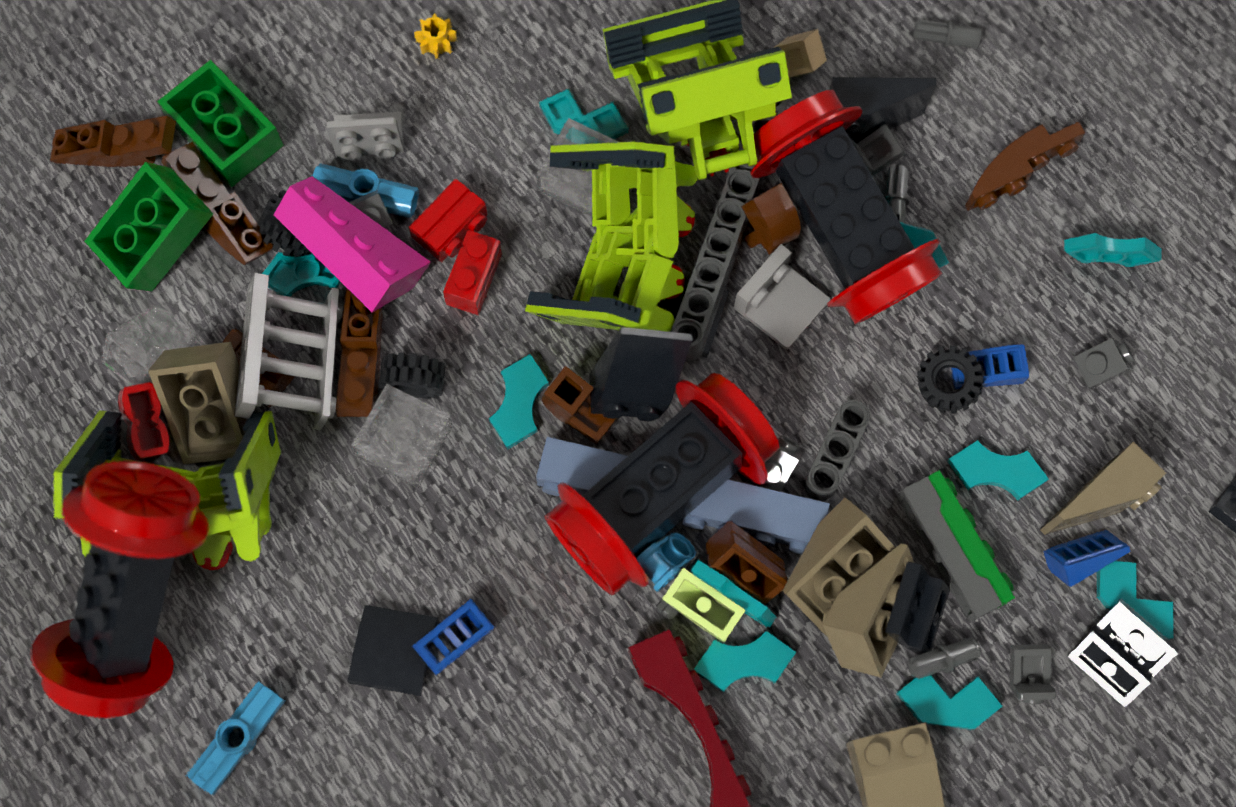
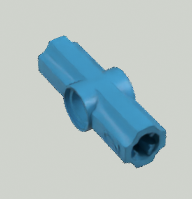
M320 163L314 170V178L348 202L378 190L388 213L411 218L415 213L419 196V189L417 187L378 178L369 169H359L353 172ZM365 188L372 189L367 193L359 192L360 190Z
M258 681L229 720L219 725L215 738L186 776L200 788L211 795H215L244 755L253 750L257 738L285 703V700ZM242 728L244 740L241 745L232 748L228 741L229 735L234 729Z

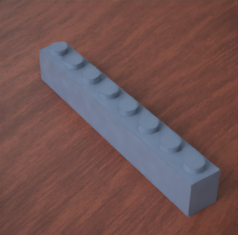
M547 437L536 476L537 485L543 487L542 491L544 493L559 496L557 485L560 482H564L582 496L627 456ZM727 480L683 519V525L697 530H703L704 525L720 530L727 522L732 521L764 546L773 547L775 542L790 545L789 551L802 554L817 525L828 515L830 503Z

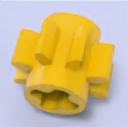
M433 14V17L426 20L421 19L420 26L422 31L414 32L416 42L420 43L421 53L425 54L429 51L434 54L436 59H438L439 54L445 51L452 53L450 42L457 41V35L455 30H451L450 19L443 20L437 17L436 14Z

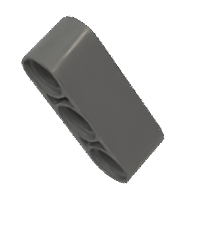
M848 400L840 406L809 470L804 485L807 494L815 500L822 501L832 497L842 481L870 419L869 409L861 401ZM843 415H855L859 420V425H848L844 421ZM831 444L840 445L845 451V456H833L828 446ZM816 475L826 476L831 482V487L827 489L819 488L815 484L813 477Z

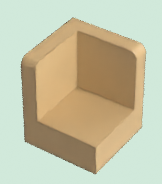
M818 29L789 36L775 46L785 52L789 78L814 72L826 62V55Z

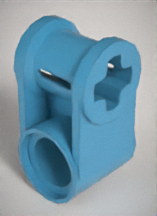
M671 533L658 543L655 542L650 545L636 559L647 577L654 583L653 589L659 592L695 557L696 552L694 546L685 536L679 533Z

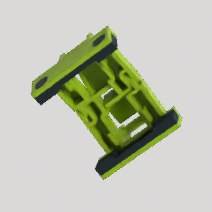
M711 0L603 29L609 69L614 79L628 77L644 113V119L647 122V132L651 136L657 134L669 144L680 142L681 146H690L698 180L706 179L707 174L712 177L714 172L722 170L727 173L729 168L748 164L750 167L756 165L757 156L752 122L775 116V102L792 98L785 52L781 48L775 47L748 54L740 59H737L732 48L744 45L742 24L740 22L742 21L739 9L740 3L738 0ZM697 56L699 70L676 76H665L661 66ZM737 119L741 141L743 145V150L740 151L739 138L736 135L733 124L731 122V120Z
M641 142L551 145L549 167L592 171V226L596 227V232L572 300L553 295L552 293L530 291L525 312L561 324L612 330L627 327L670 332L675 322L672 313L658 307L657 303L665 298H677L684 289V274L669 259L674 258L678 250L679 237L688 235L694 226L695 212L677 196L676 187L692 186L696 183L697 176L694 166L675 161L674 146ZM637 188V208L630 214L629 189ZM629 266L625 280L622 283L619 298L613 295L623 267Z
M99 410L54 471V518L63 519L61 510L64 498L70 491L84 484L85 477L92 468L113 461H136L121 458V450L119 449L121 446V442H119L121 439V427H119L121 420L119 419L122 413ZM272 411L251 414L243 427L246 433L233 458H227L225 463L201 467L195 472L158 465L184 476L199 492L200 501L198 508L208 520L209 531L205 542L193 550L192 553L195 562L204 569L218 570L227 564L233 550L232 538L238 555L243 560L253 561L259 557L261 552L260 543L263 535H266L272 526L269 485L275 474L277 462L281 454ZM81 538L82 554L85 557L86 554H89L91 543Z

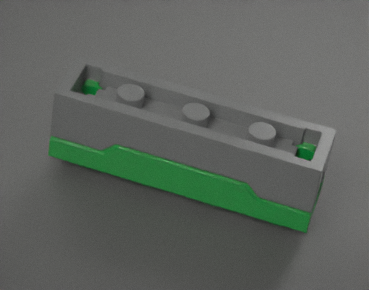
M939 470L902 489L897 495V499L969 623L1013 600L1015 598L1012 593L1014 588L1006 573L1000 572L994 563L995 555L987 541H981L975 531L976 523L968 509H962L956 498L957 490L953 482L948 477L944 478Z

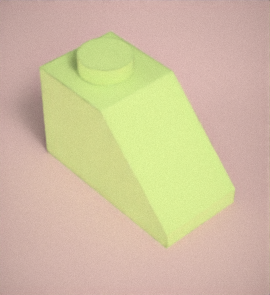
M684 568L662 598V600L722 643L725 642L745 612V609Z

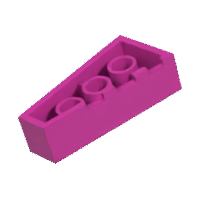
M313 176L291 185L273 214L371 312L376 311L413 289L431 263V261Z

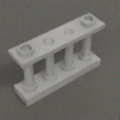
M254 273L247 288L234 417L249 419L255 407L267 404L315 412L314 429L321 430L328 418L332 419L336 410V398L331 397L336 323H340L343 312V304L338 302L339 289L332 288L324 303L273 294V290L268 289L269 275ZM270 308L322 317L321 334L270 325V321L265 320V313ZM270 339L320 348L319 366L267 357V353L262 352L263 342H267ZM267 371L317 380L316 398L265 390L263 385H259L260 374H264Z

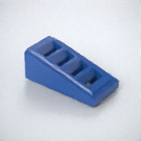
M1024 344L968 352V354H973L977 358V362L983 360L985 370L983 387L1024 384L1029 378ZM1008 358H1012L1014 372H1010ZM993 359H998L1000 374H995ZM951 367L954 389H960L964 384V374L959 369Z
M1103 530L1053 546L1044 551V556L1049 570L1066 585L1072 587L1129 553L1130 548L1108 530ZM1107 543V544H1109L1110 546H1109V547H1105V546H1103V545Z
M470 599L415 643L413 648L437 676L494 630V626L473 600ZM466 615L478 629L475 634L461 620ZM453 625H456L467 638L464 643L450 629ZM444 633L456 647L453 652H450L439 639L441 634ZM433 642L445 658L439 662L427 648L428 644Z

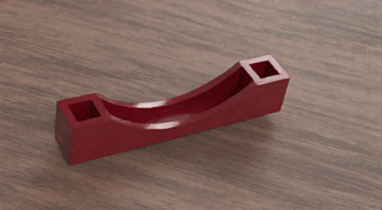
M669 629L630 646L628 653L643 686L660 694L673 704L689 721L701 741L708 761L711 780L710 807H750L747 797L752 795L744 776L742 774L736 776L730 762L735 760L734 753L727 739L720 741L714 728L719 725L718 718L711 704L706 706L703 704L698 693L704 690L695 670L688 671L683 660L684 657L688 656V653L680 636L673 638Z

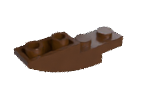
M166 115L116 126L106 120L58 129L55 131L52 141L50 161L53 163L104 167H127L143 165L145 162L155 163L156 155L171 153L176 121Z
M1076 122L1049 135L1044 125L1041 124L1013 141L998 154L983 172L965 204L966 209L970 211L979 207L980 210H985L998 201L997 197L1006 193L1011 197L1025 190L1033 172L1046 166L1050 162V158L1057 155L1065 158L1079 148L1078 144L1086 133L1081 124Z
M193 142L163 155L162 164L165 167L172 168L214 213L203 228L231 256L245 266L273 251V245L271 243L267 245L263 241L266 235L260 234L259 225L236 192L228 193Z
M347 287L340 339L342 356L336 413L337 417H374L375 396L378 394L382 307L371 312Z

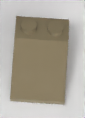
M231 342L164 350L148 372L183 464L233 458L246 433L243 427L247 418L234 417L239 364Z
M1132 442L1112 458L1040 531L1046 535L1118 514L1128 507L1134 511L1143 502L1146 503L1162 488L1157 482L1166 472L1137 444Z
M844 498L817 525L783 592L826 635L822 626L825 611L831 608L837 594L895 549V546L864 512L847 498Z
M898 545L837 594L831 608L825 611L822 626L841 667L882 677L898 644L885 630L907 561L914 563L908 545Z
M926 723L863 737L846 743L863 807H945L937 761Z

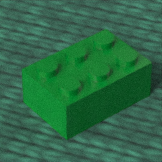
M209 60L157 101L165 116L167 115L176 121L175 128L189 143L193 142L204 159L231 188L284 146L276 127L212 60Z
M145 162L84 242L126 288L153 291L214 213L172 168Z

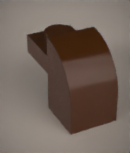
M782 183L741 206L755 230L744 236V240L750 249L761 244L768 254H771L780 244L784 246L800 235L801 225L797 210Z
M565 366L544 392L541 398L542 402L557 419L566 425H571L596 445L616 418L610 419L604 417L603 414L591 413L590 394L594 387Z

